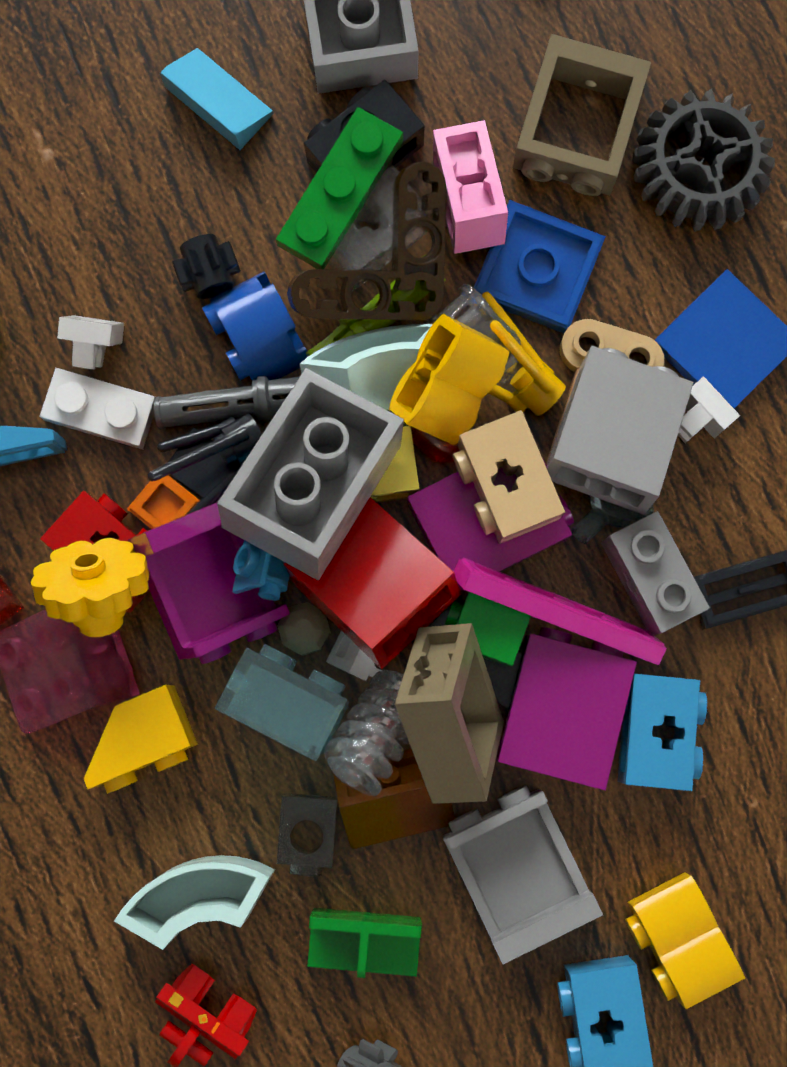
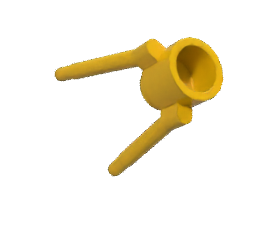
M484 292L482 300L496 318V320L490 323L491 330L522 365L510 382L516 389L514 393L496 384L488 394L504 401L516 412L520 410L524 412L529 408L535 415L540 416L557 402L565 391L566 385L539 357L491 293Z

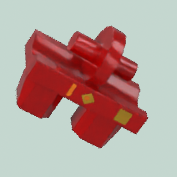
M194 964L188 966L176 978L172 986L166 983L154 1002L190 1028L186 1033L168 1020L159 1036L176 1047V1050L167 1062L173 1067H178L185 1055L205 1067L214 1052L196 1040L199 1035L235 1060L241 1055L249 1042L244 1037L249 1031L257 1012L254 1006L234 993L217 1018L200 1007V1002L215 980Z

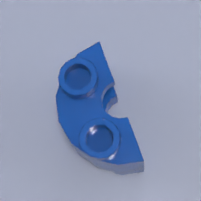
M265 271L209 299L210 304L202 307L216 336L225 331L228 334L234 348L227 351L226 355L240 381L250 376L252 381L257 379L258 376H266L268 380L280 379L299 369L300 363L308 357L306 355L307 349L295 330L296 326L275 286L270 284Z

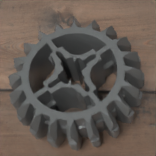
M712 88L704 93L701 101H698L692 90L684 94L681 104L671 97L665 102L662 112L655 110L650 114L647 120L648 127L642 128L638 134L636 141L640 147L635 149L632 156L633 163L640 166L634 174L635 183L648 184L641 194L643 201L655 198L659 200L655 208L656 216L665 214L667 210L675 213L672 218L674 227L680 226L685 217L691 219V226L694 232L701 230L706 219L715 231L722 228L726 222V217L733 223L738 222L745 214L744 209L753 210L760 202L759 194L765 193L771 183V178L766 174H769L774 168L775 158L766 154L773 147V138L759 137L765 128V120L750 122L747 119L752 111L751 104L742 107L740 111L732 107L734 103L733 93L726 96L722 103L715 101ZM685 131L687 138L683 144L684 148L678 149L674 156L665 158L664 144L674 135ZM695 156H701L704 158L700 162H698L695 159ZM705 160H708L711 163V166H706L702 163ZM740 164V182L731 189L722 192L720 183L724 178L723 172L729 171L732 165ZM680 183L688 184L694 189V191L686 188Z

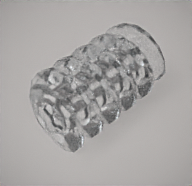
M382 670L375 673L369 682V688H366L358 698L359 704L352 707L347 715V721L342 722L337 729L336 738L331 739L324 749L328 766L335 776L345 784L369 796H377L382 790L381 784L375 776L388 779L393 773L392 765L387 760L399 761L404 755L400 744H410L395 706L404 674L397 671Z

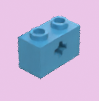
M634 674L622 721L618 782L626 785L692 791L693 779L699 780L703 769L702 747L696 746L697 724L703 725L706 719L707 696L705 692H699L700 680ZM665 716L666 726L674 728L675 734L674 738L664 740L662 748L661 738L653 737L652 730L653 726L663 724Z
M628 955L565 964L566 981L557 982L562 1016H572L575 1038L566 1039L570 1067H653L637 964ZM600 1011H607L613 1019L607 1022V1032L599 1033L594 1024L599 1022Z

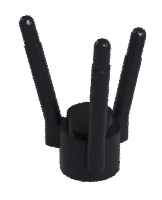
M247 414L236 421L233 417H230L217 425L160 442L157 446L158 451L167 452L212 438L214 440L210 444L150 471L148 479L152 482L157 481L217 453H220L227 466L237 462L238 466L187 513L190 514L214 504L222 497L262 433L252 416Z

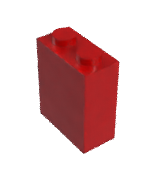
M371 497L363 507L319 581L284 563L295 586L381 670L416 638L418 628L427 627L461 595L455 573Z

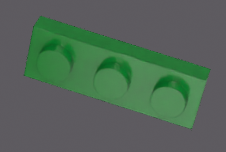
M357 107L276 238L277 246L316 269H325L402 144L403 132Z

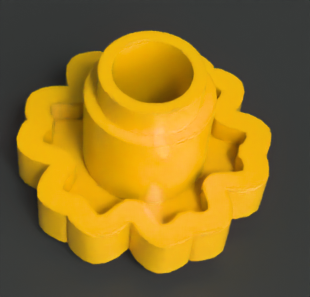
M104 538L93 545L87 541H76L67 547L54 550L50 554L51 562H45L36 566L31 580L35 601L37 604L45 606L48 617L73 622L75 626L79 627L80 632L88 637H103L116 632L122 626L123 616L126 610L133 604L132 596L143 594L148 590L147 581L150 575L146 556L141 553H135L133 543L119 541L114 538Z

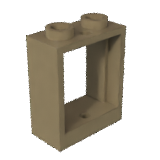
M551 34L516 148L513 168L521 170L523 175L535 181L548 182L553 179L570 184L575 191L584 195L598 196L602 193L610 196L619 174L651 62ZM552 79L625 99L608 161L534 140Z
M472 623L418 628L395 701L397 712L432 804L485 802L488 797L504 720Z

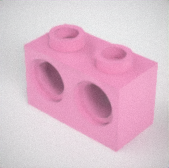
M485 120L433 130V165L441 170L446 181V222L454 254L505 244L508 209Z

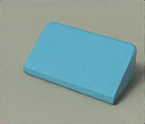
M198 48L169 64L160 73L167 90L239 150L246 145L274 114L272 109Z

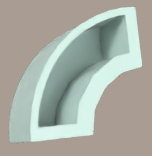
M433 324L391 326L346 337L308 356L300 363L301 373L307 368L383 409L389 410L393 393L399 381L410 366L416 362L421 343Z
M219 855L193 859L167 870L145 885L127 902L114 922L162 950L180 931L197 922L222 921L241 928L251 914L275 869L263 863L237 856Z

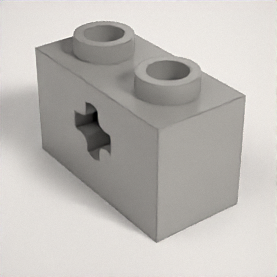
M658 511L613 533L601 542L646 630L653 635L663 633L710 609Z

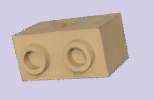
M522 410L460 434L458 441L460 451L453 454V459L463 483L473 482L481 502L474 504V509L486 535L494 532L498 543L501 544L553 523L564 515L565 510ZM500 468L503 469L507 476L516 474L518 477L510 493H508L504 485L494 486L492 483Z

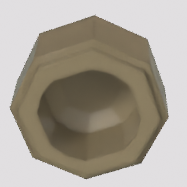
M308 602L288 607L290 614L281 618L277 625L283 646L301 656L321 651L331 634L327 616Z

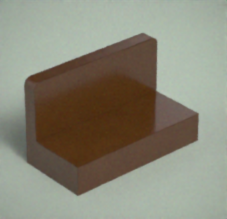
M412 749L332 767L340 813L350 847L353 849L448 827V823L455 819L452 803L432 804Z

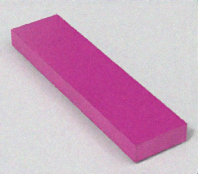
M464 557L463 559L459 558L453 571L457 583L466 591L653 664H660L667 649L663 642L646 629Z

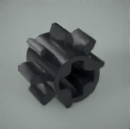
M214 234L199 235L187 240L180 246L183 258L172 262L183 291L187 292L194 289L199 299H210L233 288L234 283L231 275L241 272L231 243L228 241L219 245L218 239Z

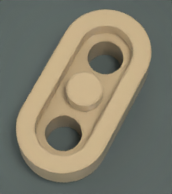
M582 319L574 322L567 328L560 343L561 359L566 367L573 372L581 366L587 354L579 345V340L583 337L592 338L598 348L619 350L628 359L631 353L638 352L645 356L648 366H664L663 351L652 338L593 319Z

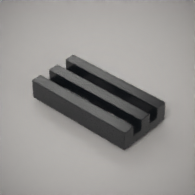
M787 550L695 576L694 579L710 609L700 613L701 619L699 621L702 630L787 606V595H783L717 615L713 614L711 605L787 584ZM783 563L786 573L707 595L704 586Z

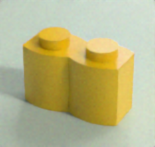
M443 313L425 335L419 348L416 362L410 366L399 381L393 393L389 410L404 419L407 425L452 445H456L460 434L468 432L474 426L482 398L501 380L509 351L490 337Z
M684 872L627 902L633 913L632 916L625 919L627 926L641 950L650 946L659 966L652 969L651 972L667 1001L676 997L678 1002L685 1009H688L745 979L733 951L718 927L692 875Z

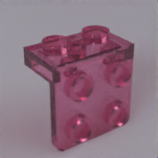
M45 609L0 631V668L19 727L26 734L39 731L87 710L122 702L140 695L119 629L107 636L88 637L82 634L79 627L75 626L73 622L48 617Z

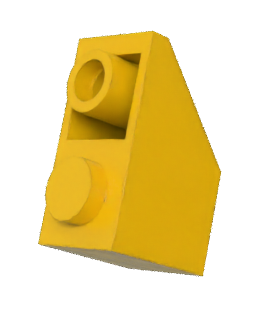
M163 685L114 706L84 777L87 789L104 785L107 794L137 782L138 779L135 771L154 763L157 772H161L188 760L185 750L198 745L174 685Z

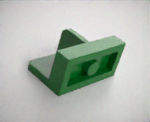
M313 908L309 919V928L311 930L307 967L357 971V978H365L366 972L417 977L419 944L422 931L421 917Z

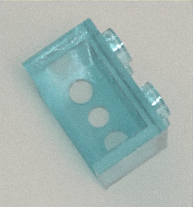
M266 644L263 645L260 653L246 647L214 709L314 761L321 759L351 702L350 699L341 695L346 685L316 670H313L310 678L294 671L298 662L296 659Z

